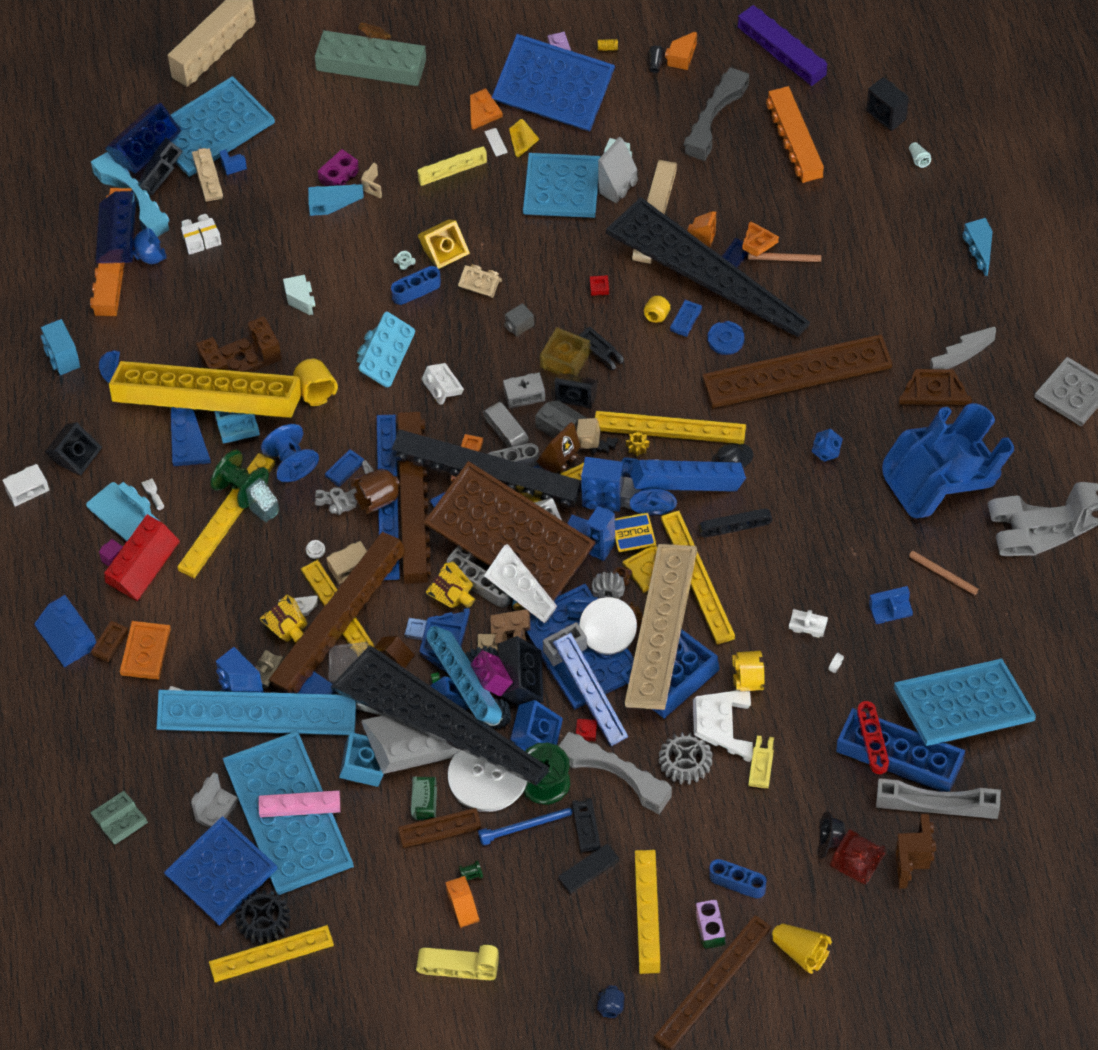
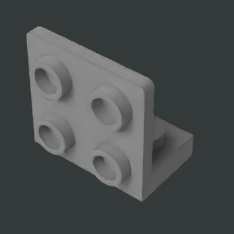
M213 773L211 777L206 778L200 792H197L192 798L191 803L196 821L210 828L222 816L227 818L237 804L238 797L221 789L218 774Z

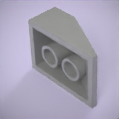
M621 137L598 160L599 194L615 203L624 198L631 186H635L638 181L637 167Z

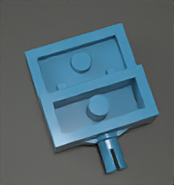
M214 411L223 444L260 435L254 414Z

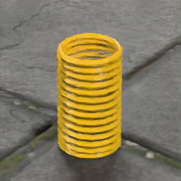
M617 39L597 40L598 51L618 50Z

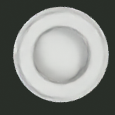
M837 653L828 670L836 673L843 662L844 656Z

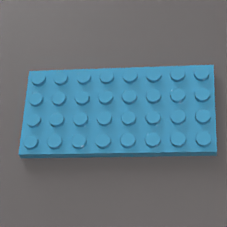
M298 731L223 758L224 765L258 849L278 867L270 876L277 895L354 867L332 813L275 817L259 816V796L323 792Z

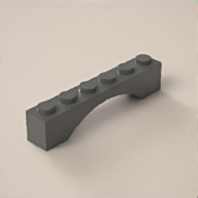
M730 67L727 73L722 75L721 83L715 87L713 97L708 99L706 109L701 111L697 124L694 123L690 136L685 138V154L703 161L706 160L712 150L710 127L713 119L727 104L742 98L749 86L748 73Z

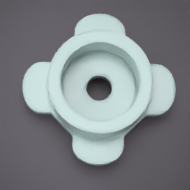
M401 251L394 258V263H397L401 270H406L408 266L415 264V258H412L409 252Z

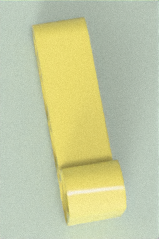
M482 945L479 948V953L421 948L418 953L416 971L426 975L494 980L497 976L498 949L491 945Z

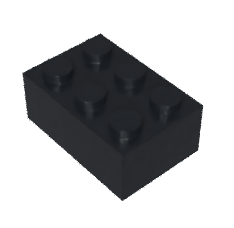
M518 636L498 643V657L513 681L502 694V697L518 706L533 700L539 703L544 702L541 650Z

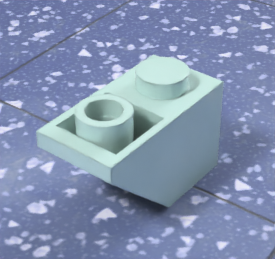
M305 275L283 279L288 304L308 315H313L312 307H315L314 297L309 295V292H312L310 281L306 282Z

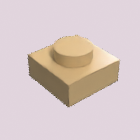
M478 634V647L483 648V646H487L488 648L490 646L498 651V644H495V635L497 634Z

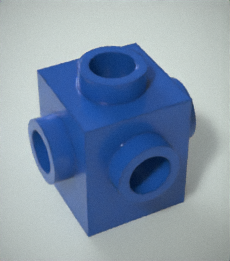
M831 429L816 434L812 452L824 462L837 458L843 438Z

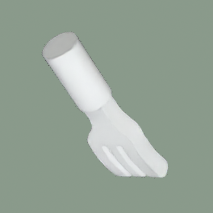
M153 479L141 482L146 493L152 496L157 509H163L164 504L156 493L157 487Z

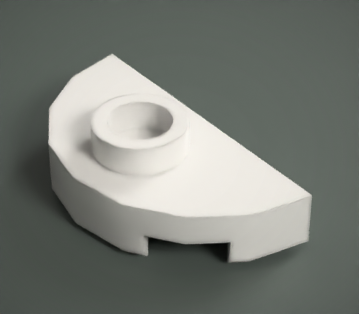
M318 596L294 598L304 616H308L318 603Z

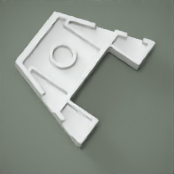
M739 690L696 696L693 699L694 735L715 746L720 745L728 749L729 753L733 755L736 753L744 757L743 760L750 762L753 756L752 742L733 739L732 706L745 709L751 706L750 691L740 692Z

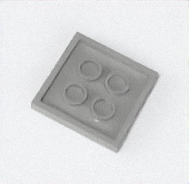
M1067 357L1035 393V398L1082 427L1098 408V375Z

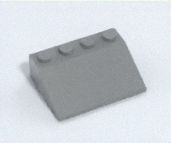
M386 715L362 720V725L383 774L451 759L459 751V749Z

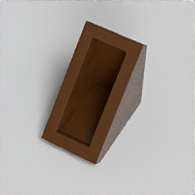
M398 636L382 637L374 647L405 669L415 658V654Z

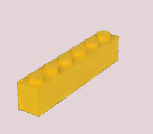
M655 850L635 851L639 974L660 973Z

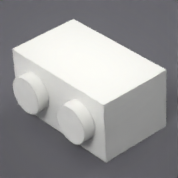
M37 464L26 467L23 471L9 475L6 479L2 480L14 506H18L49 491L47 481Z

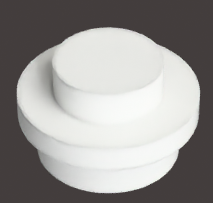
M312 540L306 547V553L310 558L318 559L324 555L325 546L318 540Z

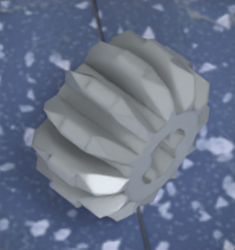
M603 571V574H597L593 578L592 592L593 596L598 597V599L606 597L620 599L624 594L623 577H619L618 573L612 574V571L610 573Z

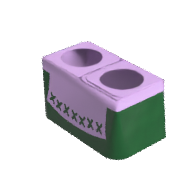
M717 900L696 903L695 919L702 946L706 949L726 946L725 932ZM716 909L712 916H705L701 912L703 910ZM707 923H718L720 931L715 935L708 934L705 929Z

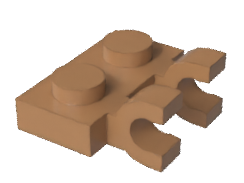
M527 609L491 615V634H497L495 635L496 645L507 640V634L513 633V637L518 636L526 641L525 631L530 630V612Z

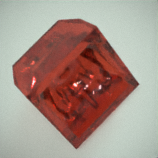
M849 829L835 851L830 866L866 885L886 854L885 846L882 845L880 847L864 837H859L858 833Z

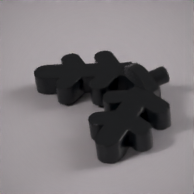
M607 437V442L604 443V440H600L598 448L590 449H592L593 454L596 451L609 453V448H616L615 445L618 443V439Z

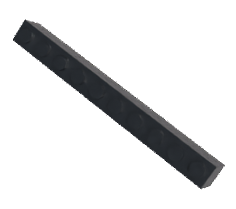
M400 429L392 447L393 457L399 461L407 460L417 466H429L435 471L441 472L443 470L456 477L469 461L513 490L521 492L524 496H535L541 500L552 498L554 502L566 508H575L581 489V480Z

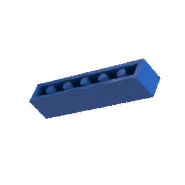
M639 460L630 473L635 489L737 491L746 479L742 464L735 462Z

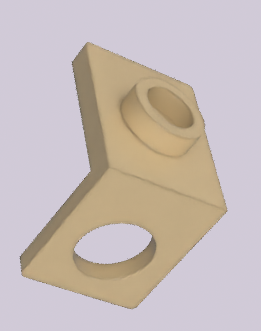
M373 163L368 171L366 170L363 173L361 183L363 191L381 198V186L373 182L378 175L377 164ZM369 186L374 187L377 192L373 191Z

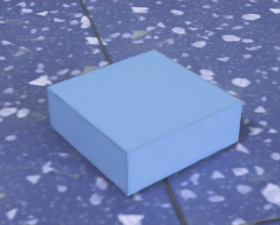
M409 618L405 638L422 640L427 621Z

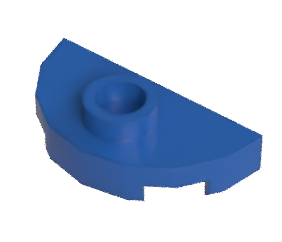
M115 350L102 355L99 361L101 375L108 383H110L118 367L120 352Z

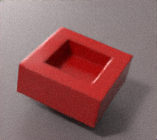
M608 275L590 277L591 296L609 294Z
M577 719L576 734L582 736L586 741H596V720Z

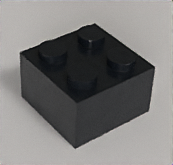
M883 77L868 88L866 111L892 131L907 119L909 97L905 92L895 87L891 81Z

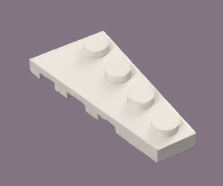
M508 544L504 545L484 576L541 621L547 622L557 608V605Z

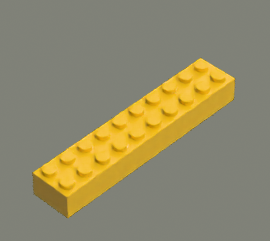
M120 361L109 383L112 402L290 418L301 397L298 376Z

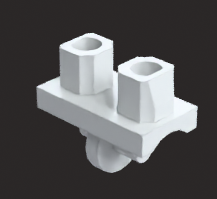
M793 609L789 629L797 633H809L818 638L820 636L823 637L828 617L812 614V610L803 612Z

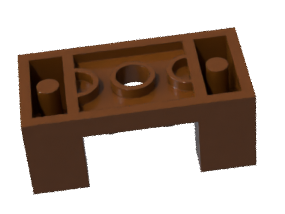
M265 316L248 322L250 336L218 348L214 337L196 343L199 360L203 368L254 372L281 361L279 342ZM238 356L245 357L243 360H236Z

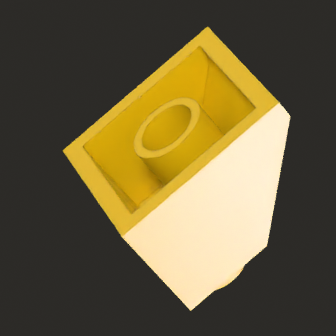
M448 219L418 234L425 253L438 269L470 254L456 220Z

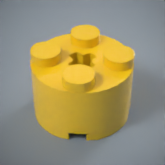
M761 651L736 652V655H732V665L736 670V674H733V684L736 686V690H740V692L764 690L762 685L765 683L764 664L759 662V657H762Z

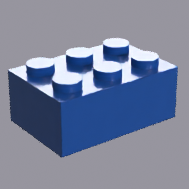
M585 457L581 474L582 507L596 509L599 506L607 508L612 512H620L621 493L624 484L623 462Z

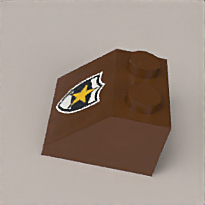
M572 422L549 443L536 461L544 470L561 474L568 467L567 463L570 462L572 464L579 456L577 452L581 445L575 425Z

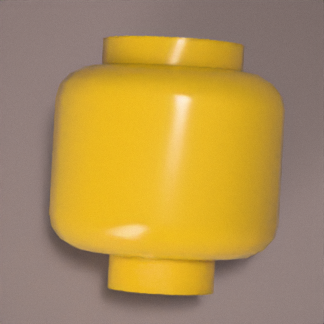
M662 296L651 297L644 307L645 317L654 323L664 321L670 311L669 302Z

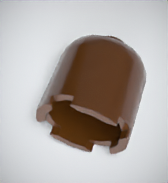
M378 469L352 479L351 486H355L357 493L353 495L361 510L366 509V514H369L397 499L400 482L397 476H393L388 470Z

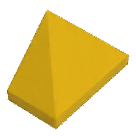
M520 119L509 128L516 157L521 156L539 140L523 119Z

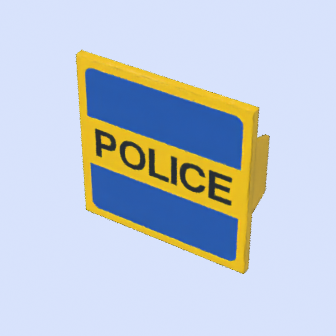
M648 513L615 519V540L618 552L656 546Z

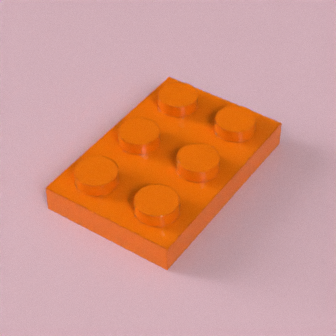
M132 621L120 668L122 676L159 680L170 636V625Z

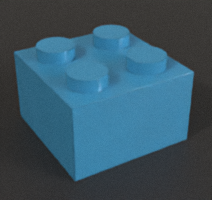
M62 319L41 327L43 335H40V338L44 345L43 349L46 356L50 357L53 370L57 369L59 374L63 375L80 368L76 347Z
M350 732L345 743L339 778L378 787L383 773L368 737Z

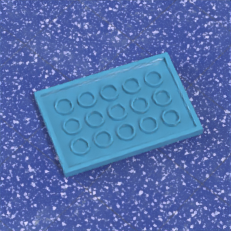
M232 76L147 129V133L158 145L166 137L183 151L175 163L190 177L197 172L192 152L202 148H210L214 162L220 158L219 151L226 149L228 153L274 124L275 120Z
M1003 659L895 682L893 687L925 746L1033 722L1036 718L1034 711Z

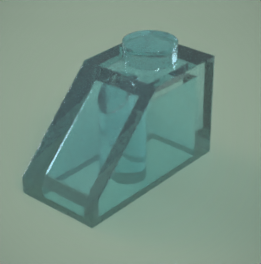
M258 478L246 489L250 510L263 521L267 522L280 511L278 500L263 479Z

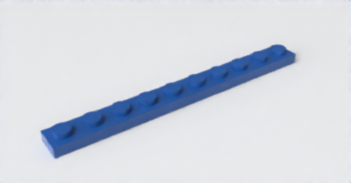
M377 415L378 469H386L393 476H397V459L392 454V447L396 439V415ZM398 497L392 503L379 508V535L385 532L399 539ZM399 560L384 580L400 579Z

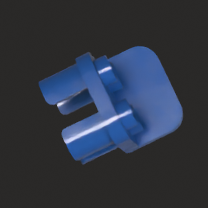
M976 403L966 405L953 424L945 423L952 411L949 407H943L938 411L928 427L909 429L898 437L884 458L882 470L885 480L911 517H929L946 494L990 488L1000 478L1001 468L1013 453L1014 445L1008 437L1000 440L992 453H990L982 439L995 422V418L986 407Z

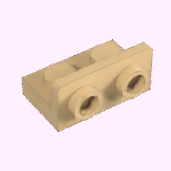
M472 264L471 267L465 265L458 286L493 298L498 283L502 282V278L495 271L488 270V272H485L477 265Z

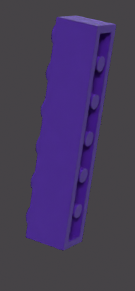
M752 5L738 16L739 29L809 85L813 86L827 75L826 61L818 57L810 48L803 45L799 39L794 38L786 29L779 26L774 19H770L761 9Z

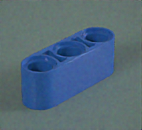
M429 266L395 281L391 285L393 302L402 305L438 289L441 285L439 269L435 266Z
M721 859L711 862L709 878L712 883L752 898L764 896L766 892V878L761 873ZM721 870L723 873L717 874L714 871ZM740 877L742 880L736 881L733 878ZM753 884H760L761 887L756 888V887H754V886H752V885H753Z

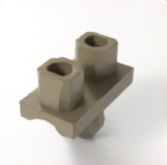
M267 650L259 658L255 667L260 672L262 687L265 689L270 684L268 679L283 661L282 656L274 655Z

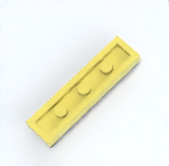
M484 146L475 148L469 152L458 154L455 157L424 166L417 170L418 181L422 186L487 163L486 150Z

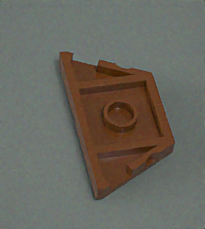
M916 369L912 379L907 383L904 393L899 397V404L968 405L972 404V398L967 395L964 385L958 380V376L953 369Z

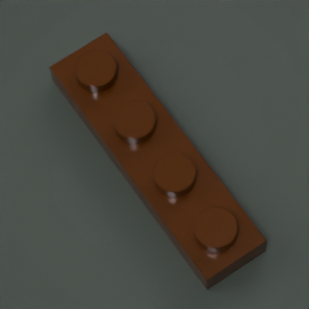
M477 808L398 827L403 848L482 829Z

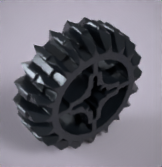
M263 890L262 894L255 891V896L253 897L248 894V900L242 899V904L237 906V913H235L236 927L239 928V933L244 934L246 940L251 938L253 944L256 940H259L261 945L264 940H267L268 943H271V938L278 940V934L284 935V929H288V922L291 920L287 902L282 900L280 895L275 896L273 891L269 895H267L265 890ZM275 910L279 912L277 921H274L272 917ZM249 913H251L253 916L252 923L250 925L247 923V917Z

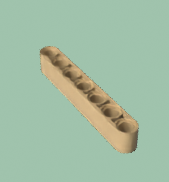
M659 160L647 202L665 214L676 175L677 163ZM634 249L633 261L651 264L652 258Z

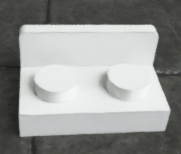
M446 363L427 366L422 381L439 405L444 403L446 397L462 394L463 387Z

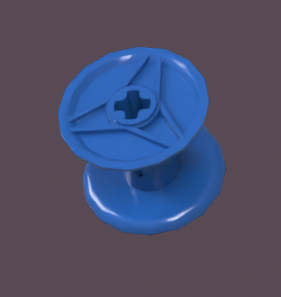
M288 424L275 429L263 440L261 445V451L267 457L279 456V459L282 461L276 471L277 479L281 482H293L305 477L317 466L319 461L317 452L311 449L301 450L298 445L304 434L303 428L297 424Z
M634 464V465L629 469V476H630V477H631V474H630V473H631V471L633 470V468L635 467L636 464ZM641 489V491L635 493L630 498L629 505L632 510L639 514L662 515L676 507L677 499L666 490Z

